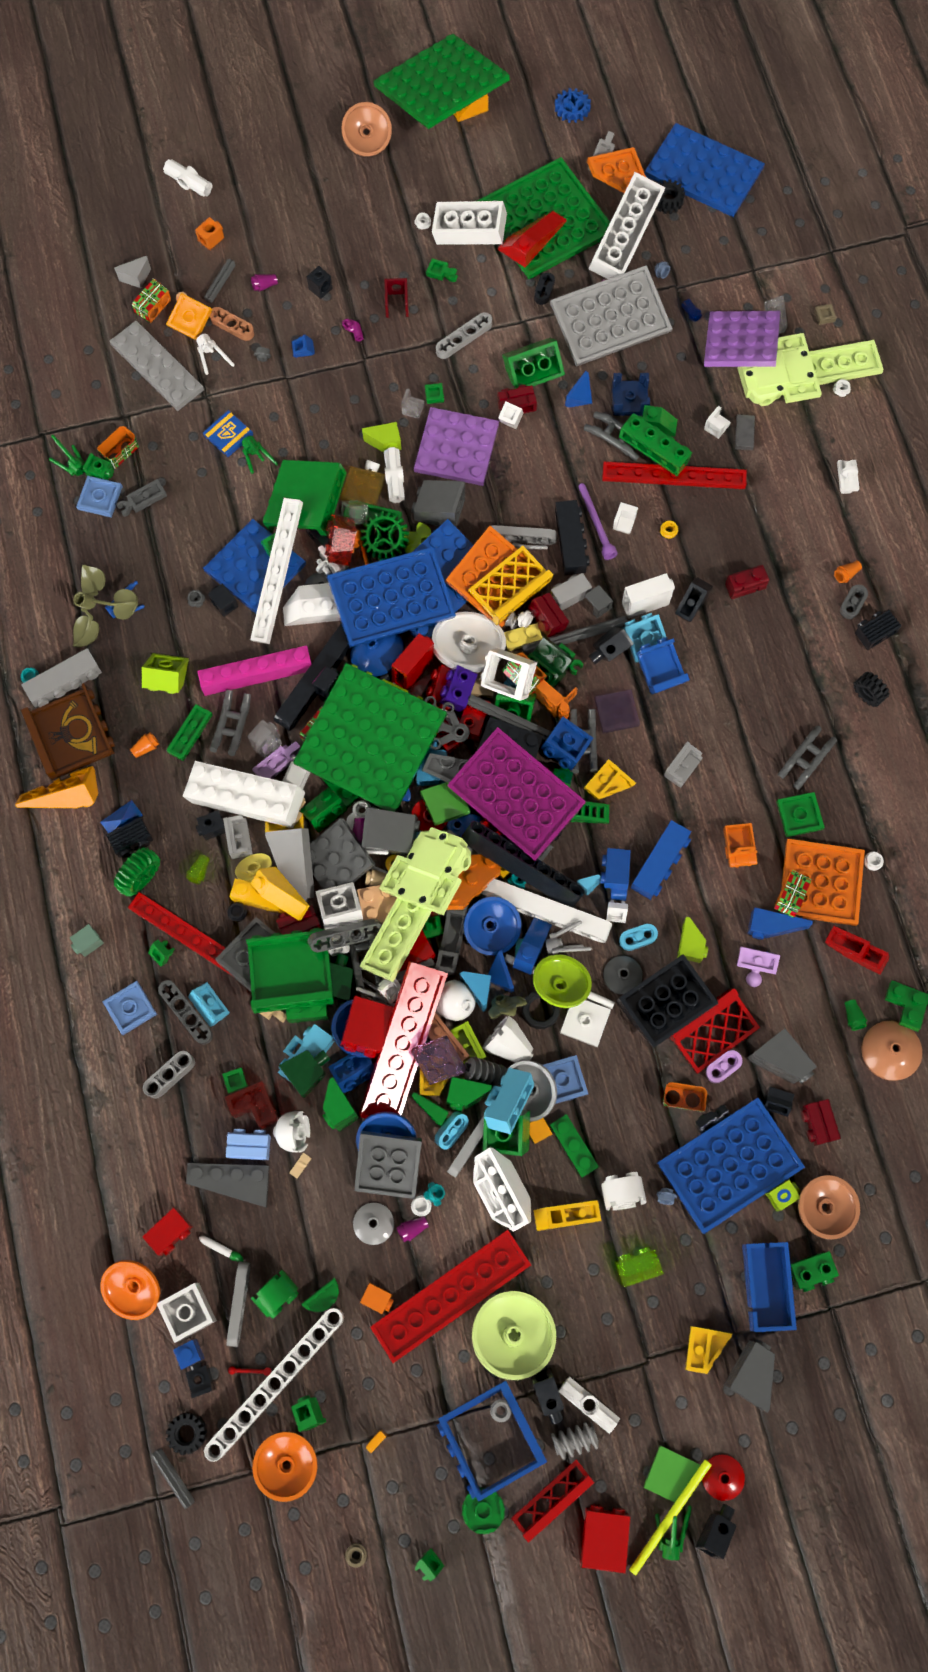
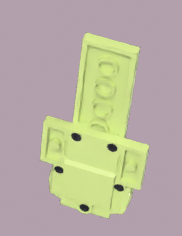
M804 333L778 337L776 367H738L746 398H750L753 403L760 406L771 404L776 399L781 398V395H784L786 403L818 398L822 394L819 385L837 382L841 379L850 380L882 374L884 370L874 340L809 351Z
M431 827L429 831L420 832L413 842L407 858L397 855L379 887L382 892L395 896L397 899L360 964L362 969L394 982L431 912L444 915L462 882L458 875L470 867L471 851L467 848L468 844L461 837Z

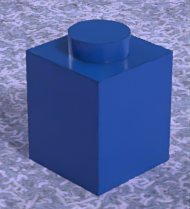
M197 1339L173 1349L181 1370L205 1359Z

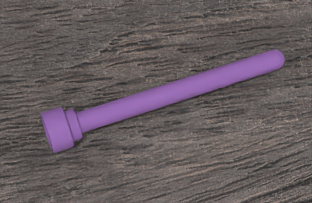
M581 483L579 484V490L603 545L602 555L605 560L613 559L618 554L615 546L609 543L585 484Z

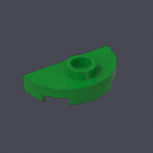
M334 1277L301 1305L313 1312H324L331 1308L339 1295V1285L336 1278Z

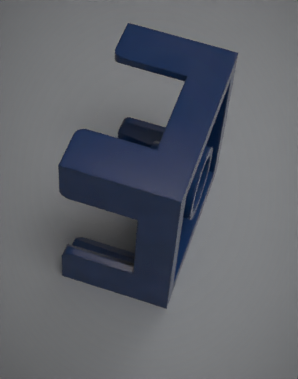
M613 373V416H631L633 413L642 416L644 405L650 406V397H648L649 373H640L639 381H621L622 373Z

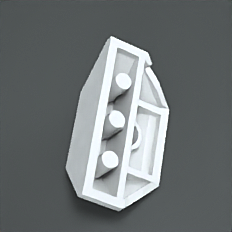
M329 583L298 586L283 607L285 626L341 621Z
M492 1147L475 1156L473 1183L492 1220L508 1227L513 1232L530 1223L531 1198L512 1162Z

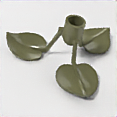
M82 565V592H77L73 599L74 604L81 607V611L87 615L79 617L74 624V647L87 646L97 638L99 624L96 621H92L93 616L87 611L94 608L96 603L114 606L113 613L121 620L130 618L138 605L137 595L128 589L118 590L114 594L115 603L96 600L93 596L98 595V591L104 588L105 574L99 568Z

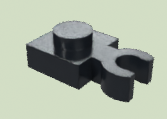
M725 1105L720 1106L714 1113L710 1111L707 1114L701 1115L695 1121L700 1134L730 1116L729 1110Z

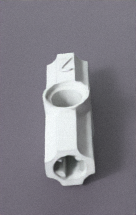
M168 159L165 162L164 173L177 180L183 189L188 190L190 188L203 197L211 193L212 183L199 176L194 168L191 166L184 167L173 159Z
M390 447L384 450L386 484H388L389 501L400 503L405 497L403 468L400 462L399 449Z
M570 1376L558 1390L560 1394L607 1433L610 1434L614 1430L620 1418L596 1399L595 1396L590 1394ZM587 1399H592L595 1403L594 1408L590 1411L585 1410L583 1407L584 1401Z

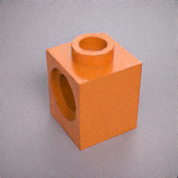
M210 217L195 229L198 241L209 250L224 239L222 225Z
M369 1283L360 1303L384 1314L385 1310L389 1312L394 1302L391 1299L393 1294Z

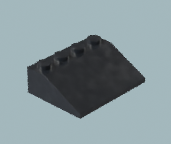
M684 954L622 995L616 1001L627 1018L652 1048H655L718 1004V1001Z

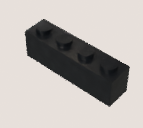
M577 500L555 502V517L564 576L586 573L587 566H590L589 555H585L587 541L583 539L582 535L585 533L584 523L580 522L582 508L578 506Z

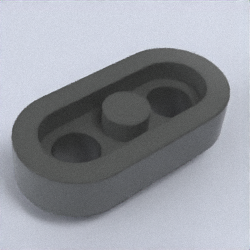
M854 585L850 589L840 607V613L844 618L853 619L858 615L868 597V590L864 586Z

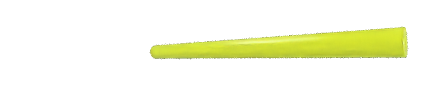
M706 1459L629 1570L634 1575H637L672 1524L673 1516L679 1514L712 1466Z

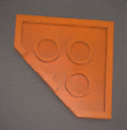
M634 147L588 157L587 160L593 177L625 193L635 172L646 177Z
M482 854L471 855L470 867L458 875L462 882L447 910H463L467 907L469 902L483 892L493 879L500 876L501 866Z

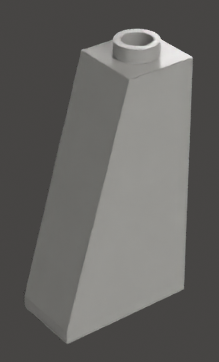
M308 828L265 832L278 870L306 902H309L308 898H315Z

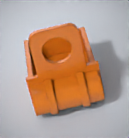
M543 679L535 687L536 699L546 707L555 718L558 716L559 720L562 717L568 719L570 711L568 703L577 695L578 688L575 687L566 697H563Z
M752 823L725 826L723 828L726 844L725 852L729 867L739 868V866L757 865V850Z

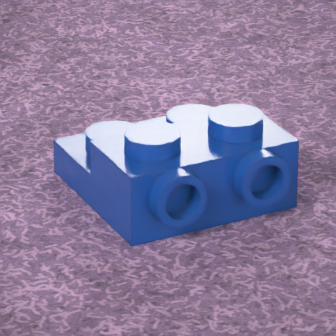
M562 717L540 749L543 750L546 757H553L559 761V765L562 768L572 770L586 751L593 737L565 717Z

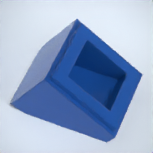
M307 335L292 341L293 356L295 358L315 354L313 340Z

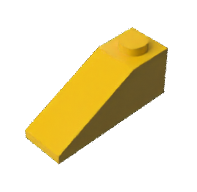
M276 866L258 869L251 882V885L257 892L298 921L302 920L309 905Z
M235 878L229 896L233 902H240L247 906L280 914L285 913V911L263 898L251 885V882Z
M598 1200L534 1210L537 1231L601 1221Z

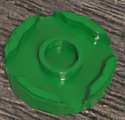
M479 1487L480 1491H482L483 1489L487 1488V1487ZM497 1492L479 1502L476 1497L472 1499L470 1493L466 1496L463 1502L462 1515L465 1524L477 1534H489L501 1525L504 1519L505 1506Z

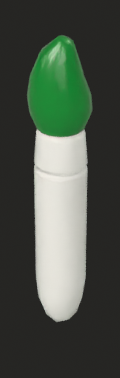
M199 1237L201 1243L229 1257L232 1261H244L240 1253L230 1250L209 1237Z

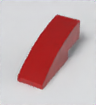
M833 926L825 941V944L845 957L880 975L889 960L888 952L872 946L869 941L836 926Z

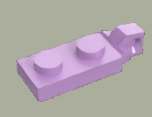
M296 741L289 747L287 745L280 746L256 765L252 771L257 776L273 779L287 768L291 761L293 762L292 757H296L301 746Z

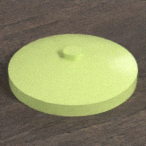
M519 1291L503 1292L489 1299L478 1311L472 1327L473 1348L481 1364L495 1376L507 1380L526 1379L540 1372L551 1359L556 1345L555 1324L548 1309L537 1298Z

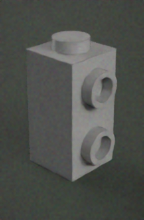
M581 573L571 576L568 581L562 584H556L551 589V595L560 609L564 610L585 599V595L592 590V586L584 574Z

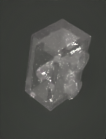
M264 720L248 735V739L252 748L262 757L266 758L278 749L282 743L279 738L280 734L277 732L278 728L273 723H267Z

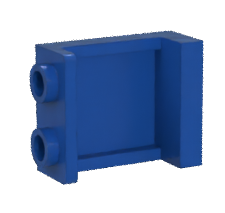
M668 637L662 638L654 646H651L650 643L641 646L640 651L636 653L651 695L690 680L688 674L683 672L673 645L675 642L674 638L668 640Z

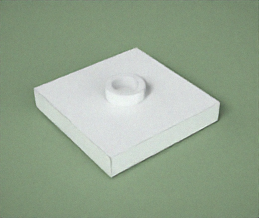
M585 1000L582 1004L569 1008L560 1034L598 1047L611 1009Z

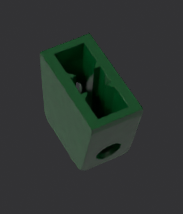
M337 954L335 964L330 963L333 999L347 1002L351 1000L353 969L346 967L348 956Z
M306 1050L283 1062L279 1067L299 1094L305 1098L326 1076L321 1066L328 1062L330 1058L324 1050L314 1057Z

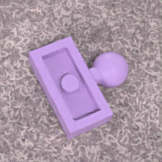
M740 946L736 965L752 969V972L746 976V982L751 987H757L762 982V977L759 974L760 971L776 975L780 955Z

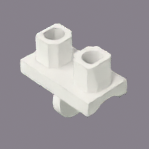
M838 460L840 492L848 494L852 493V491H858L859 481L856 460Z
M333 544L326 548L323 545L318 547L319 555L322 560L319 558L316 561L318 564L316 571L319 574L324 572L326 575H329L331 573L330 570L334 574L345 571L348 568V563L344 557L334 561L333 558L339 553Z

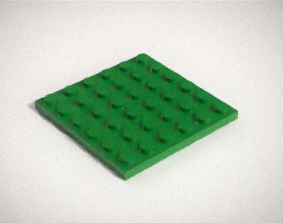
M451 34L440 42L434 43L428 49L421 51L413 58L408 59L403 64L394 67L388 73L381 75L374 80V85L427 129H430L508 82L510 77L509 73L455 34Z
M562 157L477 200L504 202L507 218L503 242L511 234L551 211L567 219L566 223L526 267L517 263L528 279L601 242L610 224V221Z
M346 663L293 764L386 811L396 812L447 716V712Z

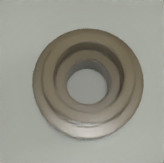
M358 1543L350 1545L345 1553L346 1562L351 1567L357 1568L362 1566L367 1559L365 1547ZM358 1551L360 1558L354 1559L352 1553Z

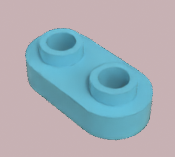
M644 924L629 929L621 934L619 939L620 946L624 950L632 951L652 944L658 936V931L652 924ZM649 932L651 937L646 938L644 933ZM630 938L633 943L627 944L626 939Z
M460 1111L453 1112L436 1133L435 1143L442 1149L451 1148L467 1128L468 1117Z

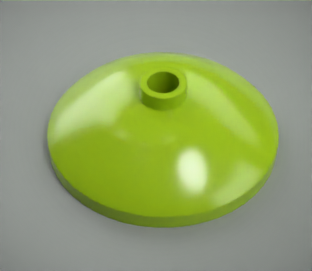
M566 955L545 957L537 964L533 973V984L539 996L556 1007H576L582 1004L590 994L592 987L590 974L583 964Z

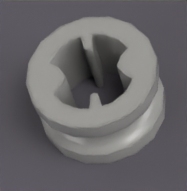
M512 612L505 622V626H510L511 630L518 626L516 612Z

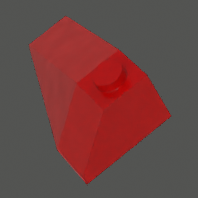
M551 211L508 236L503 244L498 247V250L523 267H526L566 223L567 219Z

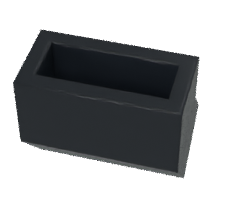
M769 1087L764 1107L768 1111L788 1117L795 1094Z

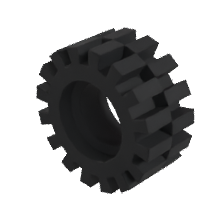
M670 179L668 182L663 180V183H658L665 187L656 209L659 208V212L664 210V214L669 211V214H672L673 210L676 213L683 206L685 197L684 187L681 188V183L677 185L675 180L674 183ZM669 194L674 196L675 198L666 199L663 197V195Z
M869 671L865 672L853 683L859 698L861 697L863 702H867V705L872 707H878L890 695L889 689L886 688L887 685L882 683L883 680L878 679L877 675H874L872 672L869 673Z
M188 1412L175 1417L169 1423V1428L166 1430V1434H168L166 1441H169L170 1444L168 1446L170 1449H174L173 1452L180 1453V1455H188L197 1451L206 1440V1424L195 1413L191 1414ZM183 1425H190L194 1429V1438L190 1442H183L179 1437V1430Z

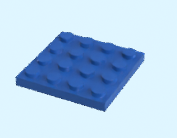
M252 519L203 569L220 585L223 583L232 595L256 614L270 559L260 542L272 534ZM293 551L291 552L283 588L306 565V561Z

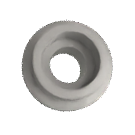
M498 1399L492 1403L490 1414L495 1421L505 1422L511 1416L512 1411L506 1400ZM499 1406H502L505 1409V1412L502 1415L497 1414V1408Z

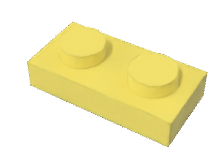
M538 623L529 625L527 628L521 627L504 632L507 652L520 649L524 644L542 640Z

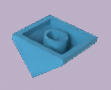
M461 972L460 981L469 986L476 998V1003L485 1012L488 1004L491 975Z

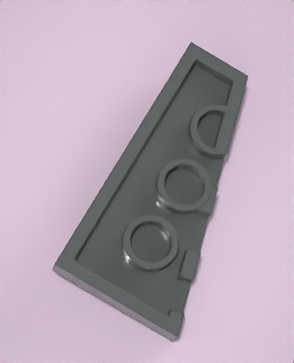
M430 753L422 771L449 783L469 760Z
M188 1163L186 1184L267 1208L270 1166Z

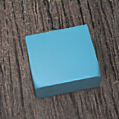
M598 874L579 879L577 883L582 886L585 891L584 894L587 896L600 884L601 876Z

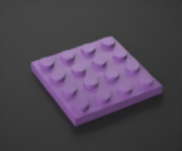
M710 311L704 367H776L780 311Z
M430 407L414 472L484 486L499 421Z

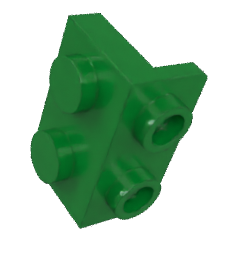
M328 787L300 809V812L303 813L315 830L320 832L347 810V807L342 799Z

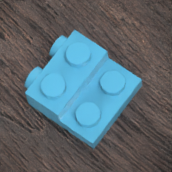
M652 613L641 616V621L636 622L633 619L625 622V627L622 629L626 631L634 643L630 649L635 662H639L636 653L640 651L641 646L649 643L651 646L658 644V640L666 637L659 614L653 616Z

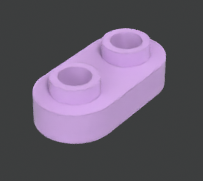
M727 1051L706 1068L705 1074L707 1079L712 1083L722 1082L741 1067L742 1057L736 1051ZM728 1058L734 1060V1065L728 1063ZM713 1070L719 1072L718 1077L712 1075Z

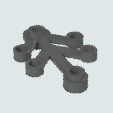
M428 696L425 699V702L432 699L434 701L433 706L437 707L436 699L433 696ZM450 702L443 705V710L446 711V706L452 707V710L447 712L452 726L445 724L443 721L438 733L444 731L449 734L440 739L435 738L433 741H438L439 746L433 747L431 744L430 747L433 750H438L442 745L453 740L464 742L469 737L468 727L465 724L459 723L454 713V705ZM459 729L464 732L461 736L456 734Z

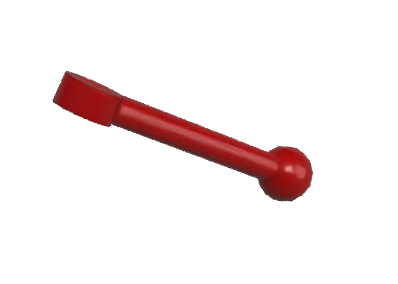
M230 1366L228 1368L230 1375L235 1373H255L269 1376L272 1372V1369L269 1367L265 1369H241Z

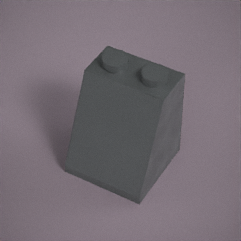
M424 480L422 487L419 486L417 490V502H414L411 512L414 513V520L440 527L449 519L457 527L465 503V482Z
M366 808L361 846L366 850L388 851V854L408 855L416 839L417 832H420L421 821H418V817L412 814Z
M785 1028L747 1058L755 1065L792 1084L798 1081L801 1084L814 1075L812 1070L817 1067Z
M757 1339L756 1341L749 1340L723 1385L757 1408L768 1413L771 1403L775 1354L770 1351L771 1347L763 1341Z

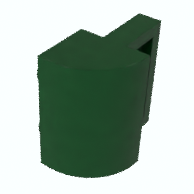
M543 637L534 652L528 656L530 660L537 662L536 666L547 675L545 681L553 688L563 679L567 669L574 661L571 656L547 637Z

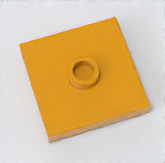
M181 293L166 325L197 340L212 312V308Z

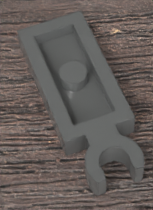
M158 479L127 495V501H120L116 505L118 509L125 507V510L121 511L123 517L130 514L131 510L134 509L137 513L163 499L167 494Z

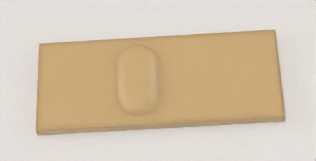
M303 1153L289 1173L298 1179L312 1158Z

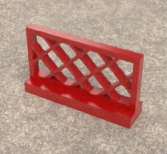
M735 988L725 991L716 998L718 1001L716 1006L669 1037L671 1041H674L696 1074L760 1028L738 997L739 994ZM735 1001L740 1007L739 1015L729 1014V1007ZM717 1014L725 1015L723 1027L713 1025L714 1016ZM728 1016L738 1018L737 1029L727 1028ZM742 1019H748L753 1027L748 1031L740 1030ZM699 1027H709L707 1038L697 1037ZM712 1028L723 1029L721 1041L711 1039ZM726 1030L736 1032L735 1040L732 1043L725 1042ZM685 1037L693 1038L692 1050L685 1049L680 1041ZM697 1039L707 1041L705 1052L695 1051ZM710 1041L720 1043V1050L717 1054L709 1053ZM695 1053L705 1055L704 1063L699 1067L694 1063Z

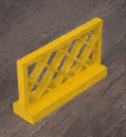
M521 546L473 585L469 592L493 617L492 621L498 625L551 582L553 574L550 570L546 571L524 546ZM523 553L527 557V563L517 562V556ZM504 566H514V574L503 573ZM517 566L527 567L526 575L516 574ZM529 567L537 568L541 573L537 576L529 575ZM492 576H499L500 585L490 584V578ZM503 577L513 578V586L503 585ZM516 578L526 579V585L524 587L516 586ZM478 587H486L487 596L479 595L475 590ZM490 588L500 589V597L489 596ZM502 590H513V596L511 598L502 597ZM489 600L499 601V607L495 611L489 606Z

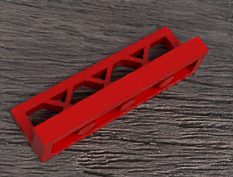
M575 1459L515 1513L511 1519L529 1543L592 1486L594 1481L578 1460ZM575 1466L584 1475L578 1482L569 1481V1472ZM564 1476H566V1481H562L561 1479ZM557 1483L566 1484L565 1494L561 1497L552 1496L553 1486ZM550 1490V1496L544 1495ZM540 1498L549 1499V1508L545 1512L536 1511V1502ZM534 1504L533 1510H528ZM523 1513L533 1514L532 1523L525 1529L518 1518ZM540 1514V1516L535 1520V1515Z

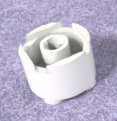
M638 1172L627 1173L626 1177L618 1178L617 1175L608 1176L605 1178L606 1181H603L604 1183L601 1184L606 1210H610L611 1207H613V1211L636 1207V1202L640 1201L641 1205L647 1202L642 1177L638 1176Z

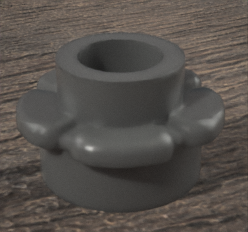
M258 347L254 356L257 357L258 361L266 362L271 357L270 350Z
M198 590L191 591L187 596L189 606L201 607L205 601L204 594Z

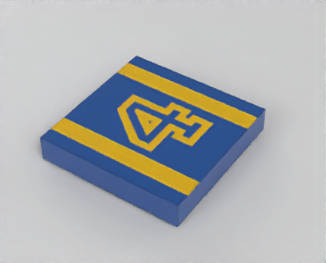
M228 410L207 428L203 435L224 455L229 457L242 446V440L245 437L253 436V432Z

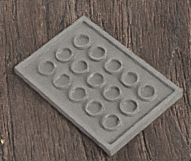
M647 265L552 299L550 302L576 367L672 331V326Z

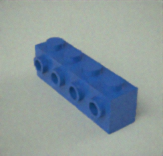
M671 820L632 883L631 889L649 900L652 899L653 895L657 897L663 888L660 885L663 879L667 881L672 873L670 867L673 863L677 865L682 855L679 852L682 847L686 849L692 840L689 838L691 831Z

